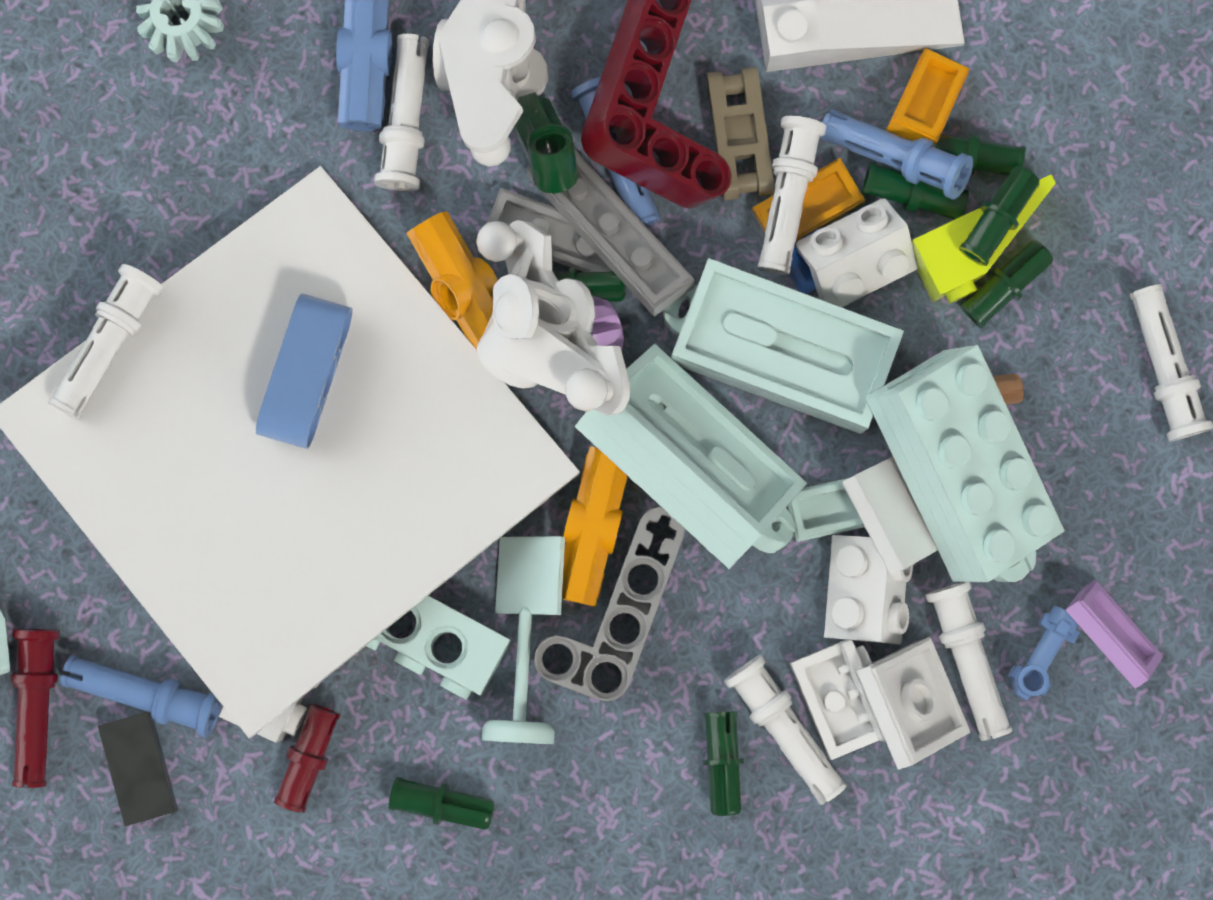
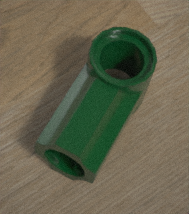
M536 92L519 97L517 102L522 106L523 113L513 127V130L531 166L534 185L539 190L552 194L562 193L571 189L577 183L579 177L571 131L562 126L549 98H542Z

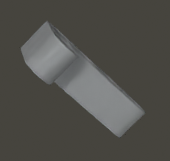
M662 507L653 508L646 512L638 524L594 646L592 647L563 636H553L545 639L536 649L534 657L536 670L541 677L549 682L601 701L616 700L626 692L684 537L685 528ZM660 518L669 520L668 529L675 533L673 540L664 539L657 554L668 557L665 566L652 557L635 555L638 546H641L646 551L649 550L653 534L646 530V526L648 523L657 524ZM640 565L648 566L656 573L657 586L650 594H637L629 587L628 574L634 567ZM622 613L634 616L640 627L637 638L627 644L615 641L609 630L612 619ZM553 644H563L572 652L573 664L563 674H554L548 671L544 665V653ZM603 662L613 663L621 670V683L618 688L611 692H602L592 683V671Z

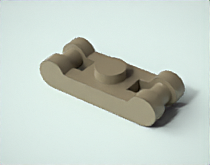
M757 67L741 68L740 74L725 76L722 75V71L706 73V86L717 154L726 160L732 175L731 185L722 194L723 201L739 199V194L757 192L758 196L773 195L774 178ZM743 94L745 104L727 107L726 96ZM753 158L755 172L737 174L735 160Z

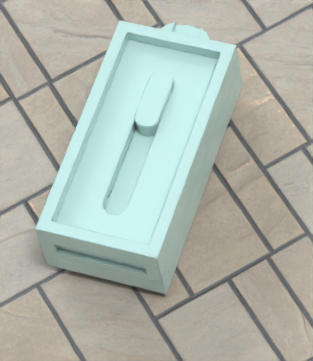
M710 258L707 260L699 284L694 285L693 289L663 310L665 324L670 331L679 336L671 359L680 367L859 434L869 428L873 417L865 397L884 386L904 332L901 329ZM688 300L689 310L685 317L679 318V308L683 301Z
M656 344L652 345L626 369L630 382V397L626 408L616 415H605L596 409L587 411L574 426L728 569L752 545L760 551L776 553L777 550L784 548L791 541L793 533L796 531V523L786 507L805 487L807 482Z
M973 345L943 350L865 397L952 581L989 582L994 579L998 582H1017L1022 580L1029 571H1033L1036 564V550L1065 530L979 346Z

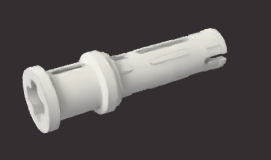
M400 34L397 36L388 126L384 127L379 134V142L383 145L381 170L375 174L374 184L389 190L417 191L420 187V179L416 177L418 151L424 147L425 143L423 133L419 131V119L429 39L423 36L420 38V42H418L419 35Z
M784 116L781 120L784 135L779 158L773 159L772 163L773 174L777 176L775 191L766 226L763 249L761 250L757 266L759 270L778 275H790L792 254L799 229L808 182H812L813 178L817 176L818 167L814 165L819 137L825 135L827 128L820 121L801 116Z
M122 264L118 272L121 277L107 301L99 302L97 305L95 316L98 317V320L67 370L59 387H57L53 396L48 401V404L77 420L126 336H132L134 332L137 333L140 329L141 324L138 320L152 296L160 295L163 290V286L154 278L127 264Z
M1157 284L1137 290L1129 295L1133 301L1159 383L1155 387L1156 392H1154V396L1157 401H1162L1171 429L1167 433L1168 441L1171 442L1212 430L1213 422L1205 418L1197 392L1201 388L1200 381L1196 379L1195 375H1189L1163 293L1162 284Z
M960 582L925 594L927 602L934 604L943 631L939 636L940 642L945 645V648H951L979 731L980 741H986L991 739L990 736L995 739L1009 734L1013 730L1011 725H1009L981 638L985 636L984 631L986 629L983 622L977 621L968 591L972 589L970 582Z
M758 655L729 675L724 680V683L728 688L734 687L752 712L749 717L754 724H758L759 727L765 726L797 773L808 785L817 802L823 805L826 801L829 802L847 787V784L842 780L837 771L834 770L826 759L827 757L796 717V714L790 707L793 703L791 701L792 696L787 690L781 691L764 668L766 660L762 655Z

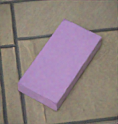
M1094 579L1079 591L1066 608V611L1136 689L1150 679L1163 656L1098 581Z

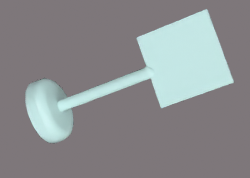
M500 537L495 614H519L513 721L489 720L484 724L482 729V740L554 744L555 731L553 726L545 722L526 721L532 615H561L565 537Z

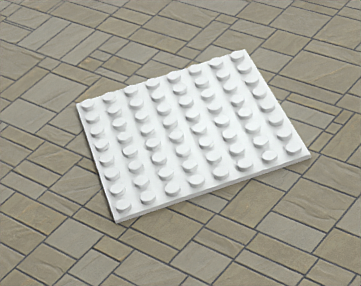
M321 166L161 284L163 290L160 295L152 296L138 320L141 324L140 329L137 333L134 332L132 336H126L98 386L91 394L78 420L48 404V401L53 396L57 387H59L83 343L0 403V429L249 739L580 473L509 387L487 371L480 362L475 347L453 321L450 320L448 315ZM301 293L353 308L347 338L309 449L256 434V424L260 408L293 309Z

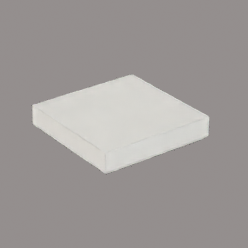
M894 457L842 482L890 575L908 568L938 550Z
M930 637L916 641L857 670L859 679L898 770L914 765L970 733L968 724Z

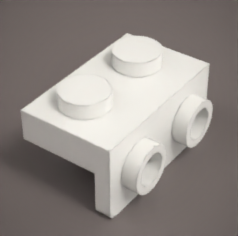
M880 199L796 242L798 253L810 267L819 299L841 308L918 269L908 225L886 199Z
M832 535L824 638L901 644L902 634L906 632L909 624V609L905 603L906 582L912 576L913 565L890 575L871 537Z
M852 640L841 641L789 663L830 760L876 741H885L857 674V670L872 662L864 646L855 648Z

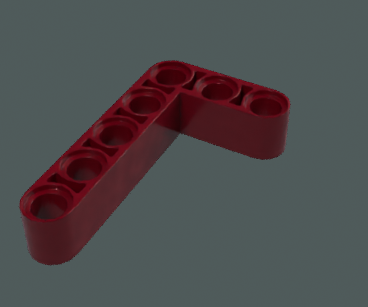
M628 0L582 130V147L590 159L680 207L687 209L696 208L721 196L728 190L732 177L730 167L719 154L652 119L691 0H659L661 6H659L656 0ZM640 40H641V41L644 43V45L646 46L647 51H645V50L643 49V47H642V45H641V43H640ZM624 83L632 91V96H630L626 91ZM609 128L616 134L618 143L611 137ZM652 151L659 157L660 165L654 159ZM696 174H697V175L699 176V178L701 179L702 187L700 186V184L698 183V181H697V179H696Z

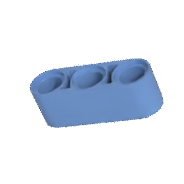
M303 293L299 295L260 408L256 424L257 435L309 449L347 338L353 313L352 307Z

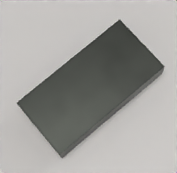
M144 712L99 725L98 729L124 827L179 811L155 721L152 719L151 713Z

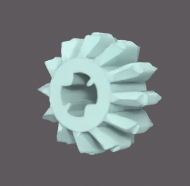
M150 0L151 4L136 6V13L145 20L137 28L142 38L150 39L148 46L153 53L160 54L166 50L167 57L172 62L177 63L183 49H185L192 61H198L199 52L196 46L202 43L207 49H215L216 43L208 32L218 33L224 29L221 19L215 17L223 10L219 0ZM186 11L189 15L188 20L185 22L180 18L178 12ZM174 15L180 18L181 25L174 26L171 22Z

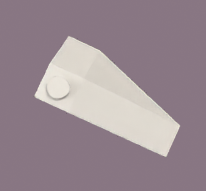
M755 0L766 72L923 51L924 48L934 50L963 46L965 44L958 0Z

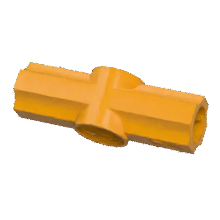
M447 211L440 212L413 227L406 234L433 279L431 283L432 298L448 315L450 320L458 322L466 338L477 350L478 342L483 336L493 313V288L498 279L487 262L481 258L473 257Z
M593 446L589 447L588 454H586L577 499L573 498L563 535L565 537L562 599L596 607L604 580V570L608 554H613L623 513V510H620V505L628 475L602 451Z

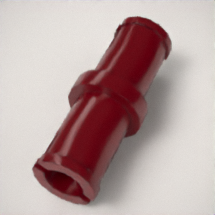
M310 703L308 706L309 710L296 745L289 747L286 757L290 759L279 792L273 801L282 808L298 813H305L318 772L326 768L329 759L325 757V753L337 720L341 716L339 712L331 708Z

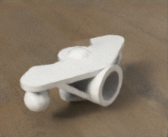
M460 0L449 19H441L435 32L433 69L436 84L440 90L451 92L462 140L466 147L470 149L473 158L481 165L488 167L497 166L504 162L511 151L508 135L523 113L522 106L517 102L518 98L534 92L539 96L544 91L548 82L547 63L541 53L533 48L536 42L535 27L528 14H526V0Z
M517 220L510 225L501 221L486 223L479 230L476 239L478 251L488 260L494 262L505 260L509 274L501 277L493 288V313L483 336L478 342L476 350L480 362L498 380L511 386L525 389L539 384L565 394L567 400L575 409L585 412L596 409L605 415L620 414L629 402L630 382L621 347L598 346L591 335L595 311L594 301L589 289L578 280L567 278L560 281L557 280L552 271L551 235L531 222Z

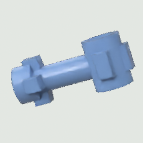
M1053 606L1050 613H1044L1038 624L1046 631L1028 663L1021 666L1013 665L1007 675L1010 678L1013 695L1021 700H1028L1031 696H1046L1051 687L1047 673L1049 666L1063 642L1066 641L1074 644L1080 634L1077 631L1079 625L1066 610L1060 607Z

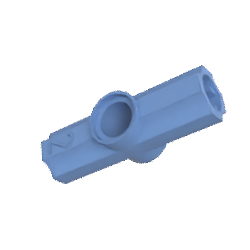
M345 0L344 26L338 30L336 49L337 70L341 74L338 124L342 128L368 132L383 129L386 76H390L392 59H388L392 58L391 30H388L390 0Z

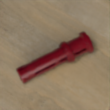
M12 629V638L17 640L16 671L10 674V682H13V687L18 688L14 780L12 781V786L23 788L24 785H28V788H41L47 786L46 762L50 688H55V683H58V674L53 672L54 642L60 638V630Z

